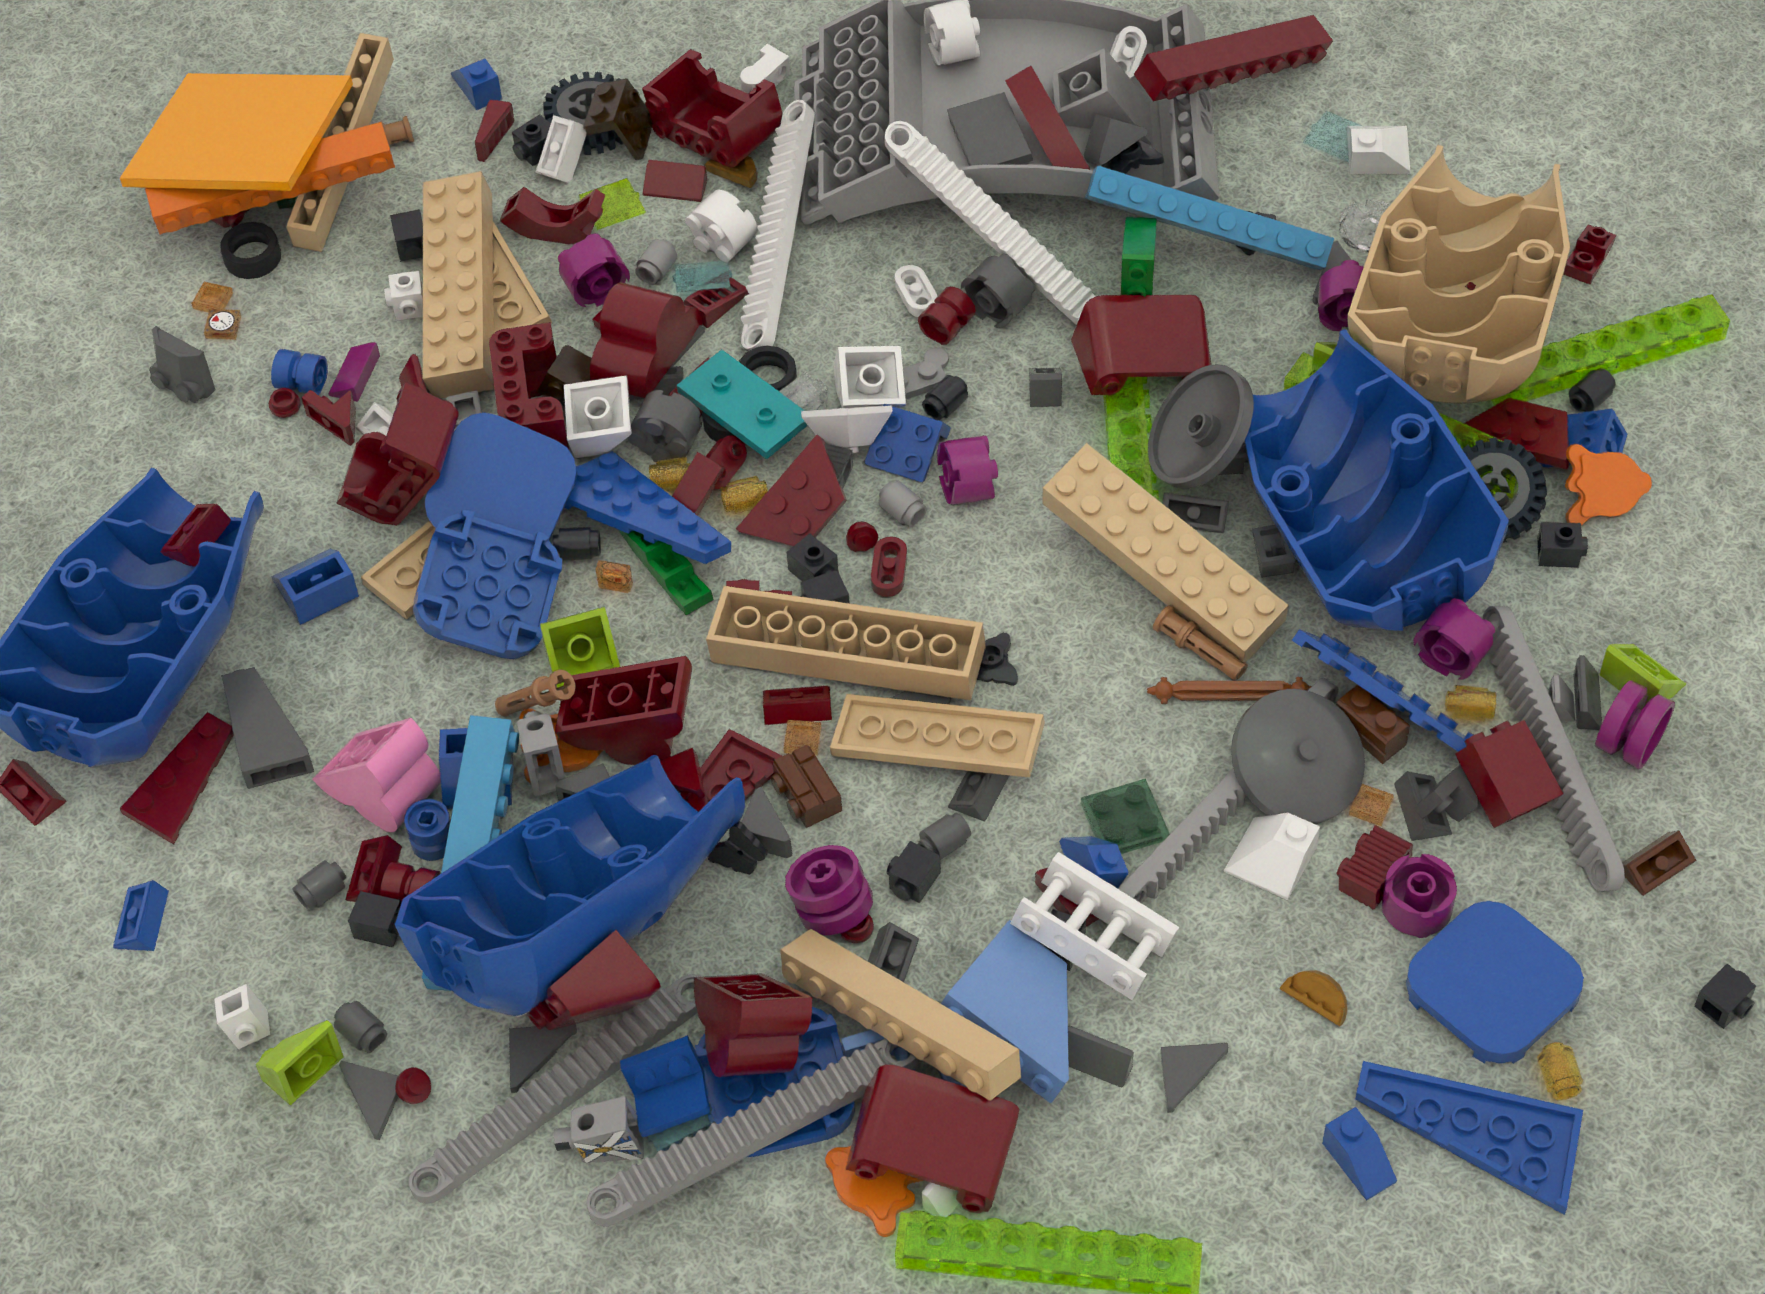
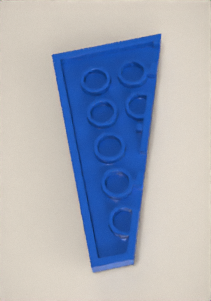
M613 451L576 466V484L564 508L569 510L574 506L586 511L588 518L628 534L632 530L644 534V540L653 544L658 540L672 546L673 552L703 564H707L731 552V541Z
M1300 629L1293 637V642L1301 647L1320 652L1317 655L1320 660L1339 671L1343 670L1346 672L1344 675L1390 707H1395L1402 712H1408V717L1411 721L1430 732L1432 730L1437 733L1435 736L1456 751L1459 752L1465 748L1466 744L1464 741L1474 735L1468 732L1465 736L1455 728L1458 723L1441 712L1437 716L1428 709L1431 704L1414 693L1410 697L1401 691L1404 685L1392 676L1384 675L1379 671L1374 672L1377 668L1374 663L1363 656L1359 657L1352 652L1348 653L1351 648L1336 637L1332 638L1325 633L1319 637Z
M1363 1061L1355 1100L1565 1215L1583 1116L1582 1109Z

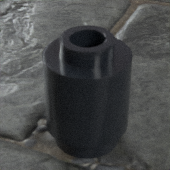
M1602 368L1591 370L1569 389L1570 404L1575 410L1580 412L1594 411L1612 395L1613 389L1616 386L1614 377L1610 372Z
M946 375L925 395V400L922 402L924 411L935 420H941L943 417L948 418L968 398L967 384L958 376Z
M591 527L559 528V534L553 535V546L557 549L562 560L592 559L593 556H600L601 554L600 531L592 530Z

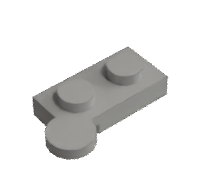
M938 347L930 348L924 354V361L903 368L905 399L929 392L946 376L943 370L949 362L946 350Z

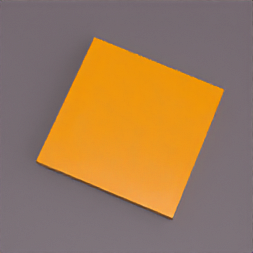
M188 73L120 177L122 186L291 191L353 85L351 75Z

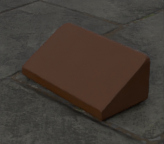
M1677 830L1664 834L1623 861L1622 864L1624 867V877L1644 896L1697 860L1682 834Z

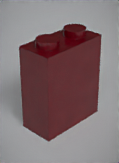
M1509 720L1491 728L1492 734L1485 737L1483 732L1475 734L1464 741L1466 744L1465 748L1455 753L1493 828L1540 808L1563 795L1525 720L1512 726Z

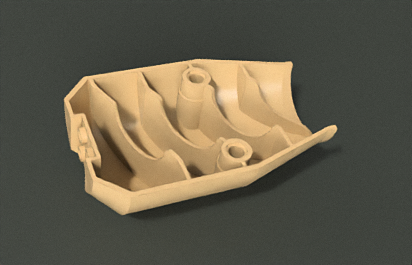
M1437 145L1435 153L1380 217L1348 312V327L1351 338L1427 400L1451 404L1478 403L1498 398L1519 387L1532 374L1540 359L1570 251L1559 179L1561 165L1554 164L1552 174L1547 182L1528 195L1521 196L1516 193H1510L1494 198L1479 194L1458 181L1446 164L1443 146ZM1469 282L1476 285L1474 290H1469L1465 286Z

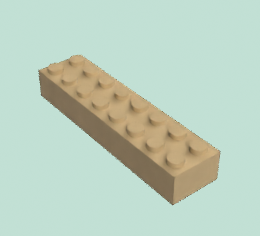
M482 171L423 182V380L431 395L437 398H447L475 390L478 392L493 390L494 380L489 339L494 330L492 192Z
M1086 443L1043 487L1042 504L1163 603L1174 607L1175 612L1188 622L1194 621L1197 623L1202 634L1242 662L1246 663L1286 621L1289 607L1287 603L1089 444Z
M723 586L706 638L711 662L964 700L972 699L986 646L983 622Z

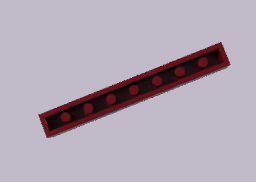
M1314 15L1149 53L1139 65L1134 75L1153 102L1166 98L1170 100L1178 95L1194 94L1198 90L1214 89L1222 84H1234L1242 79L1250 77L1255 79L1262 74L1271 72L1275 74L1283 69L1291 67L1295 69L1311 62L1313 64L1318 63L1326 56V50L1333 40Z

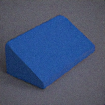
M154 880L128 887L113 944L114 949L155 950L169 890Z

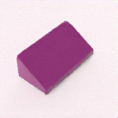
M371 342L350 348L328 393L329 396L341 398L348 391H351L353 400L359 401L380 357L377 343Z

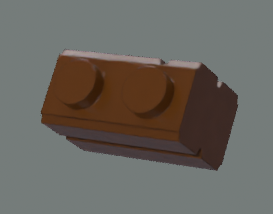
M1359 685L1353 687L1336 702V705L1354 725L1360 737L1362 747L1380 763L1384 764L1407 745L1410 725L1401 717L1396 716V713L1381 700Z
M805 745L794 750L792 754L788 753L774 760V775L771 776V782L779 795L783 793L789 800L786 802L787 808L794 820L800 818L804 826L808 828L842 811L841 795L810 746Z

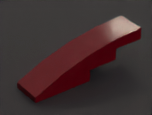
M1030 65L1005 80L1051 164L1058 167L1090 170L1032 66Z

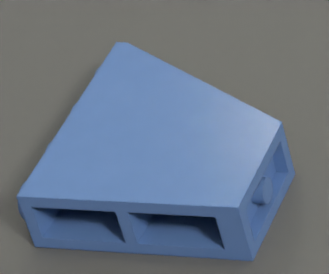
M1009 920L947 993L941 1004L1018 1048L1021 1078L1019 1080L1030 1087L1036 1094L1052 1103L1069 1080L1067 963L1040 942L1011 925V920Z

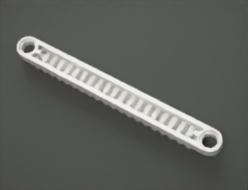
M796 100L786 107L782 115L780 127L775 129L778 137L774 138L776 146L772 147L775 156L770 157L773 165L768 167L771 175L767 176L766 179L769 185L765 186V191L768 195L763 196L765 205H762L761 209L764 214L759 216L762 224L757 227L760 234L756 235L755 238L758 244L754 245V250L757 254L752 255L755 264L750 265L753 274L748 276L751 284L747 285L746 289L749 295L744 297L747 305L742 308L746 315L741 316V321L744 324L741 344L747 351L761 346H773L776 337L815 112L803 100ZM762 334L760 340L754 344L755 340Z
M896 121L891 123L887 127L884 137L885 147L1000 255L1003 253L1009 255L1022 274L1029 278L1047 299L1077 325L1086 302L1096 297L1091 289L1085 287L1080 279L1075 278L1072 271L1067 270L1062 262H1058L1053 254L1048 253L1046 247L1040 245L1035 237H1031L1025 228L1020 227L1018 221L1013 220L1008 212H1004L998 203L993 202L990 195H986L981 187L976 186L971 178L966 177L963 170H959L953 161H949L944 153L939 152L937 146L932 145L926 136H922L907 122ZM896 131H903L908 135L909 140L904 145H896L891 140V135Z

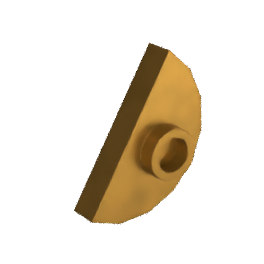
M749 156L733 168L723 166L713 159L705 163L708 172L748 188H752L757 181V168L753 159Z
M1317 970L1302 971L1287 978L1279 988L1339 1027L1343 1025L1348 1012L1346 996L1340 984L1330 975Z

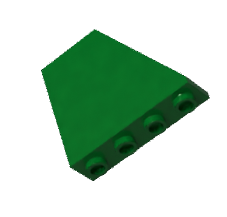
M1126 217L1122 251L1121 295H1142L1144 297L1146 295H1153L1157 218Z

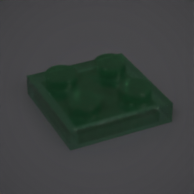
M1146 778L1081 797V806L1094 836L1117 844L1121 854L1163 842L1170 835Z

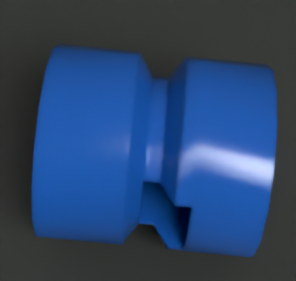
M280 349L276 353L272 364V385L274 388H289L293 391L298 387L301 393H307L309 390H312L319 395L327 379V359L321 355L305 353L302 356L298 351Z
M434 799L420 800L410 806L405 814L404 824L412 850L415 855L423 860L436 861L444 858L451 819L446 806L440 801Z

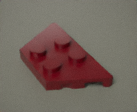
M1507 398L1453 430L1454 438L1465 444L1475 446V441L1479 440L1490 442L1489 438H1497L1498 441L1503 442L1504 439L1511 440L1512 444L1524 446L1525 450L1531 452L1539 463L1566 470L1569 467V461L1566 457V450L1569 447L1568 415L1566 411Z
M817 434L737 526L736 530L744 534L790 546H795L809 534L816 537L847 501L843 488L837 479L835 467L826 451V444L821 436Z

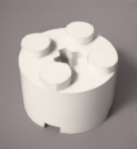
M954 0L932 5L924 10L925 33H930L932 43H928L936 65L951 64L980 56L979 45L975 38L976 35H980V27L977 18H971L970 16L971 10L968 0Z
M718 189L708 195L685 218V223L695 237L693 244L696 248L704 253L711 250L722 262L728 263L757 233V224L753 215L748 209L743 212L737 206L740 201L735 196Z

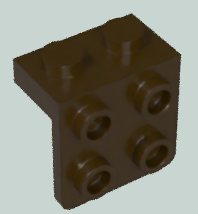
M625 78L597 85L583 128L588 135L615 130L634 159L640 160L643 159L648 146L653 123L645 103L640 98L639 92Z
M569 345L563 346L543 379L538 392L547 397L556 398L565 407L564 385L590 381L592 358Z

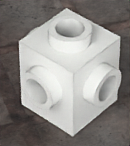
M419 271L388 275L390 288L384 289L387 307L393 306L396 321L423 317V283L421 282Z

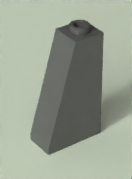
M255 667L239 669L232 673L221 675L240 767L247 788L250 789L314 772L308 749Z

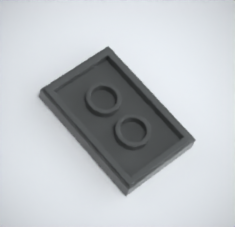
M1005 92L947 109L948 118L969 166L1021 165L1033 161L1032 152Z

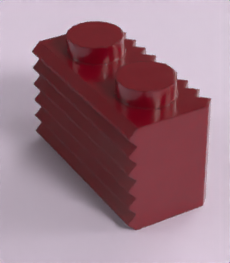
M1375 825L1370 834L1363 833L1355 847V854L1352 855L1351 859L1346 857L1340 863L1337 870L1339 890L1360 903H1364L1365 906H1369L1372 910L1376 909L1382 901L1386 875L1390 866L1403 856L1409 855V858H1411L1413 844Z

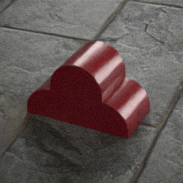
M622 282L615 284L609 291L603 304L600 318L601 338L597 342L592 355L590 381L627 376L629 395L645 398L648 393L655 389L691 341L699 325H703L700 310L693 306L684 305L682 298L676 295Z
M687 656L571 675L575 682V692L571 698L560 702L555 734L565 743L580 749L604 750L611 758L626 765H637L652 755H657L660 761L670 757L673 738L683 729L692 675L690 660Z
M762 973L694 977L696 1009L700 1021L705 1026L706 1052L709 1065L715 1076L727 1077L786 1073L794 1069L798 1057L799 1036L807 1032L811 1021V996Z

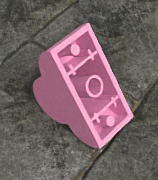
M412 718L357 733L312 780L329 796L344 805L353 806L365 819L386 832H395L404 823L408 808L415 802L426 799L441 784V774L435 763L425 753L429 747L425 734Z

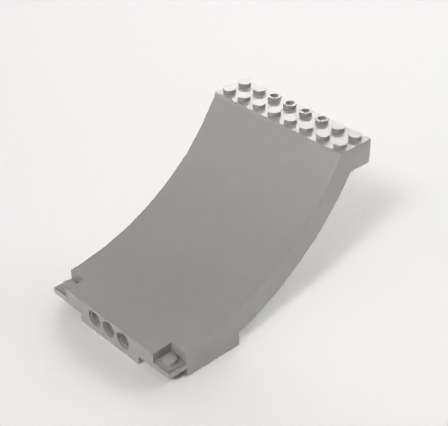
M874 0L819 27V39L802 47V78L794 81V101H805L815 112L801 191V221L805 225H809L817 220H823L831 214L841 223L851 218L889 207L939 198L885 147V131L891 123L896 121L907 122L922 136H926L932 145L937 146L939 152L944 153L949 161H953L959 170H963L966 177L971 178L976 186L983 189L984 193H1034L1085 198L1093 169L1097 164L1088 162L1085 159L1090 170L1053 166L1005 80L1030 65L1037 74L1083 157L1095 114L1132 123L1147 129L1148 134L1139 140L1148 143L1150 147L1163 154L1164 163L1159 165H1140L1137 169L1131 168L1127 175L1212 201L1220 198L1210 88L1198 90L1194 94L1178 95L1170 100L1166 98L1153 102L1135 75L1130 79L1110 55L1116 36L1128 26L1139 28L1146 36L1147 45L1140 64L1149 53L1204 41V24L1188 4L1157 18H1152L1124 8L1085 0H968L971 10L970 16L971 18H977L980 27V35L975 36L979 45L980 56L951 64L936 65L928 43H932L930 33H925L924 10L932 5L954 0H920L905 4L901 0ZM1125 41L1126 45L1131 47V44ZM1005 92L1032 152L1033 161L1021 165L969 166L948 118L947 109ZM896 131L891 135V140L896 145H904L909 140L908 135L903 131ZM1110 160L1101 167L1110 169Z

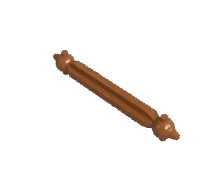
M1161 677V681L1155 686L1147 688V693L1156 696L1161 700V704H1167L1172 696L1181 701H1258L1262 697L1279 690L1300 689L1308 691L1312 686L1304 682L1302 677H1296V681L1292 685L1284 681H1179L1172 685L1167 681V677Z

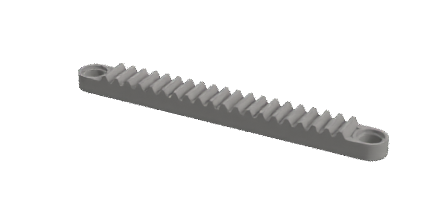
M1489 606L1485 610L1482 619L1491 622L1495 627L1493 645L1488 651V654L1493 655L1490 662L1498 666L1495 674L1503 677L1499 683L1507 687L1504 695L1512 698L1509 706L1517 709L1513 714L1514 718L1521 721L1525 720L1563 792V795L1556 798L1551 805L1553 808L1560 810L1556 817L1565 822L1561 829L1569 832L1566 838L1567 842L1575 845L1571 852L1579 856L1576 864L1584 867L1595 890L1617 891L1621 888L1624 881L1622 861L1514 613L1507 606Z
M1320 678L1308 691L1319 694L1334 702L1339 689L1327 679ZM1234 769L1223 778L1118 888L1120 891L1141 904L1147 897L1156 899L1158 897V888L1165 889L1167 879L1174 880L1176 870L1182 871L1184 869V861L1191 862L1193 860V852L1199 853L1202 843L1208 844L1210 842V834L1217 835L1219 825L1225 826L1228 816L1234 817L1236 815V807L1242 808L1245 798L1248 797L1239 785Z
M695 974L685 975L667 988H660L657 994L647 999L643 1005L638 1004L635 1006L632 1013L626 1012L621 1021L612 1022L610 1029H603L597 1038H590L585 1047L580 1045L575 1054L566 1055L564 1062L555 1063L550 1072L544 1071L539 1080L533 1079L530 1081L529 1087L519 1089L515 1097L509 1096L504 1105L495 1106L493 1113L484 1114L479 1123L473 1122L468 1131L459 1132L457 1139H449L443 1149L437 1148L433 1156L411 1172L409 1187L413 1197L418 1202L425 1204L434 1203L442 1199L620 1070V1060L646 1051L697 1014L695 1000H685L682 994L686 989L694 987V977L701 976ZM426 1177H434L438 1180L437 1187L430 1192L418 1189L420 1181Z
M886 1038L875 1044L868 1043L864 1050L860 1051L857 1049L850 1057L843 1056L838 1063H829L825 1070L818 1069L814 1072L813 1076H804L797 1084L790 1083L786 1090L779 1089L775 1092L774 1096H765L758 1104L751 1103L747 1110L743 1111L740 1109L736 1112L735 1116L724 1117L720 1124L712 1123L708 1130H699L692 1138L685 1137L681 1144L673 1143L669 1150H660L655 1157L644 1158L642 1164H633L628 1171L617 1172L613 1179L597 1186L589 1193L586 1205L590 1219L595 1224L603 1227L615 1225L863 1097L866 1087L880 1066L897 1065L913 1070L918 1064L919 1059L913 1054H910L903 1061L893 1059L890 1053L899 1046L890 1043ZM611 1198L615 1200L616 1207L609 1213H600L595 1209L596 1204L601 1199Z

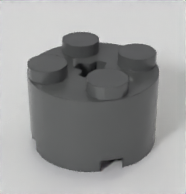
M1004 253L1000 256L987 257L961 283V289L965 287L966 294L975 305V316L982 320L986 316L997 322L994 326L996 328H1003L1031 302L1032 293L1036 290L1034 283L1025 277L1015 266L1014 260Z
M655 390L645 396L631 423L632 434L627 439L632 445L637 446L644 453L651 456L654 462L668 465L670 461H680L688 455L702 427V422L699 420L701 414L699 409L686 397L674 392L672 396L662 395L664 390Z

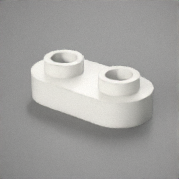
M1134 26L1125 27L1116 36L1110 51V55L1130 79L1139 67L1147 45L1145 34ZM1125 41L1129 42L1131 47H1128Z
M906 265L896 271L895 288L909 313L919 317L931 303H935L934 300L937 294L925 272L920 267Z

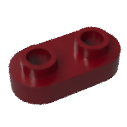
M734 435L719 439L706 455L709 459L726 468L713 491L724 488L746 460V445Z
M893 536L882 538L876 543L874 548L871 586L876 594L883 597L895 596L904 587L907 546L900 538ZM890 554H893V555H895L896 557H895V558H891V557H888V558H887L886 556H887V555H890ZM892 581L890 584H884L883 582Z

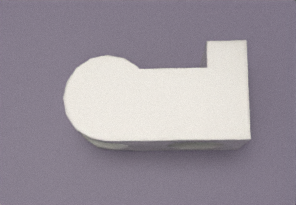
M766 44L760 50V59L753 66H748L742 70L740 75L741 90L749 94L763 79L775 83L776 87L791 74L789 56Z

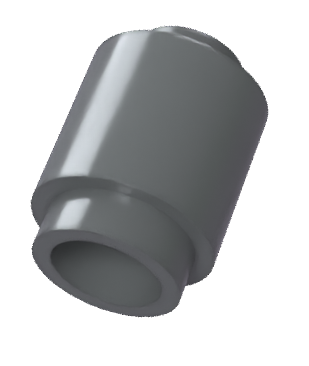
M946 814L919 833L920 841H918V845L940 855L941 860L966 844V839L971 836V830L960 814Z
M324 860L297 880L298 884L292 890L307 910L314 906L319 908L345 888L343 880L346 879V875L336 862L329 864Z
M359 1001L344 1003L334 1015L336 1019L334 1028L360 1051L364 1050L367 1053H371L387 1037V1031L384 1029L383 1022Z

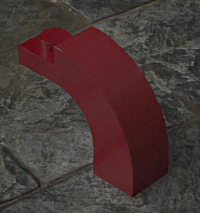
M523 187L507 200L499 221L516 233L530 239L562 244L578 243L585 240L592 233L595 222L601 217L603 213L601 206L605 194L598 189H594L575 204L557 205L541 199L526 187Z

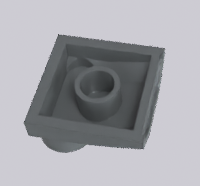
M155 326L152 329L156 362L149 368L152 383L159 389L164 390L167 388L173 391L185 403L188 401L196 403L199 399L208 398L216 389L204 351Z

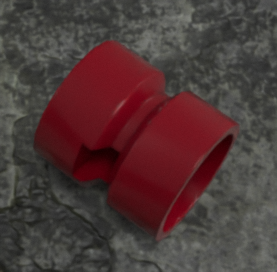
M953 286L946 287L936 297L935 303H931L918 317V324L922 332L928 338L941 345H947L960 332V328H963L976 313L975 305L971 298L965 292Z
M393 861L388 865L384 873L380 896L397 899L402 903L403 898L440 875L441 872L422 867L415 871L412 865Z

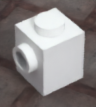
M247 984L214 999L217 1024L238 1049L270 1035L267 1009Z

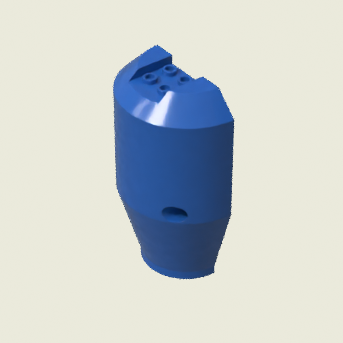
M1346 329L1339 332L1337 346L1330 358L1309 378L1294 387L1278 393L1253 395V416L1245 438V445L1255 491L1333 619L1351 627L1403 631V627L1428 619L1440 604L1449 603L1452 599H1459L1464 603L1467 602L1483 586L1493 569L1506 536L1508 518L1433 404L1353 340Z
M151 468L138 484L57 557L1 637L0 729L33 752L49 751L62 758L86 764L88 767L132 762L143 757L229 626L255 526L262 516L264 509L260 492L254 491L250 496L243 518L230 517V524L215 543L207 541L199 544L200 558L198 564L192 567L164 556L161 553V549L194 509L195 505L173 490L157 469Z
M652 755L637 765L530 815L403 898L395 922L396 929L414 961L436 986L453 991L460 998L474 1006L505 1015H523L549 998L547 989L612 932L617 930L628 943L662 918L728 829L741 820L745 809V794L741 778L736 777L730 781L698 812L686 802L672 785L658 756Z

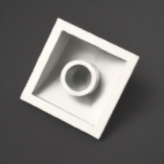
M1347 126L1350 174H1410L1407 126Z
M901 346L838 347L834 359L836 393L842 408L883 406L884 404L893 407L906 405Z
M627 376L564 385L567 441L575 458L606 454L632 434Z
M892 406L801 411V416L815 435L821 436L825 443L850 449L853 453L859 452L858 446L872 445L890 417Z
M1290 813L1254 817L1226 865L1224 872L1288 900L1317 848L1320 826Z

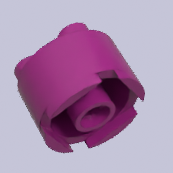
M599 234L588 235L585 240L562 251L558 256V262L560 263L559 274L574 300L582 307H586L585 304L595 303L596 307L603 305L609 291L615 284L619 282L625 283L626 279L629 282L630 272L613 244L609 240L601 238Z
M1355 260L1343 261L1340 266L1329 269L1319 279V319L1326 328L1332 331H1341L1342 327H1348V312L1364 268Z
M974 436L940 442L937 450L938 466L942 465L943 476H939L946 502L951 505L994 499L995 490L992 479L998 478V468L995 459L990 460L989 441L987 436Z
M1452 599L1449 603H1443L1436 607L1414 636L1413 643L1414 646L1418 643L1421 650L1418 656L1427 667L1446 677L1449 673L1460 676L1458 680H1464L1473 673L1491 649L1495 627L1491 622L1482 619L1475 612L1468 609V606L1462 600Z
M1421 854V857L1411 858L1407 855L1396 860L1387 872L1382 896V913L1387 921L1400 932L1418 938H1426L1442 930L1451 919L1457 894L1455 875L1450 866L1440 858L1430 854Z

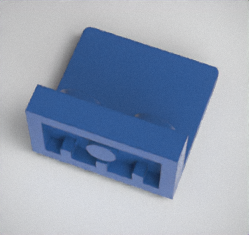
M892 406L890 417L869 447L865 464L918 482H924L939 437L947 439L951 427L942 421Z
M1612 408L1568 415L1569 446L1579 444L1596 454L1601 452H1623L1628 433ZM1540 463L1542 467H1546V468L1555 467V466H1551V465H1547V464Z
M688 1035L620 1060L621 1071L634 1094L638 1130L641 1137L661 1133L668 1128L687 1121L696 1120L710 1112L704 1068Z

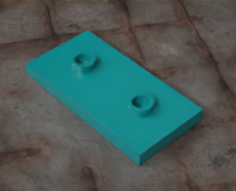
M722 349L677 384V392L689 399L696 407L765 459L772 456L808 426L801 416V411L805 410Z

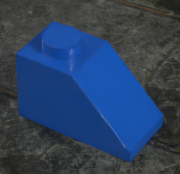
M485 58L451 72V76L475 110L486 107L490 100H502L498 75Z
M1093 836L1065 837L1059 841L1067 858L1117 889L1129 873L1118 845Z
M1356 1107L1325 1125L1322 1144L1366 1201L1397 1182L1378 1134Z

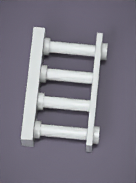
M1058 852L1052 859L1041 883L1048 886L1036 903L1024 897L1010 924L1133 1000L1147 975L1139 968L1151 951L1160 957L1164 955L1179 927ZM1060 894L1078 905L1066 923L1047 912ZM1090 913L1109 924L1096 942L1078 931ZM1120 933L1139 943L1127 961L1108 950Z

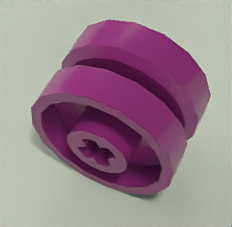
M1630 680L1623 686L1609 708L1598 732L1595 747L1613 755L1624 746L1622 752L1623 761L1637 769H1641L1659 744L1672 717L1675 702L1658 694L1652 697L1646 704L1648 698L1647 688Z
M827 845L808 851L790 866L785 876V888L795 905L796 912L805 929H812L821 935L839 934L857 926L868 915L873 905V892L864 876L860 862L854 852L844 846Z

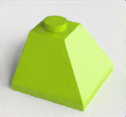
M326 1020L282 1040L274 1048L266 1050L255 1065L261 1080L291 1105L344 1056L333 1025Z

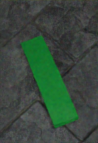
M619 530L632 551L685 615L714 600L712 591L694 573L690 561L685 556L673 552L671 545L659 540L654 544L644 540V534L634 530L629 534Z

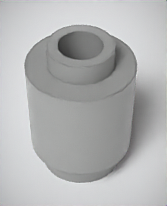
M664 239L652 240L636 263L635 273L640 280L653 285L664 278L677 259V253L673 244Z
M900 481L887 483L879 493V506L902 525L907 524L909 527H913L926 514L927 508L923 505V500Z

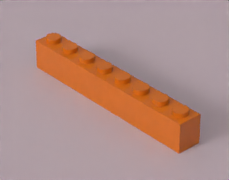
M382 122L321 138L291 191L145 188L158 232L163 234L175 232L191 225L203 224L209 220L226 215H235L240 211L251 208L263 207L269 203L286 198H294L314 190H323L328 186L342 182H351L370 174L382 173L388 169L395 168Z

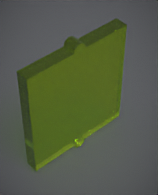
M628 178L596 188L605 194L601 206L603 213L594 225L597 230L646 213L639 200V192L634 191ZM593 190L579 194L580 200Z

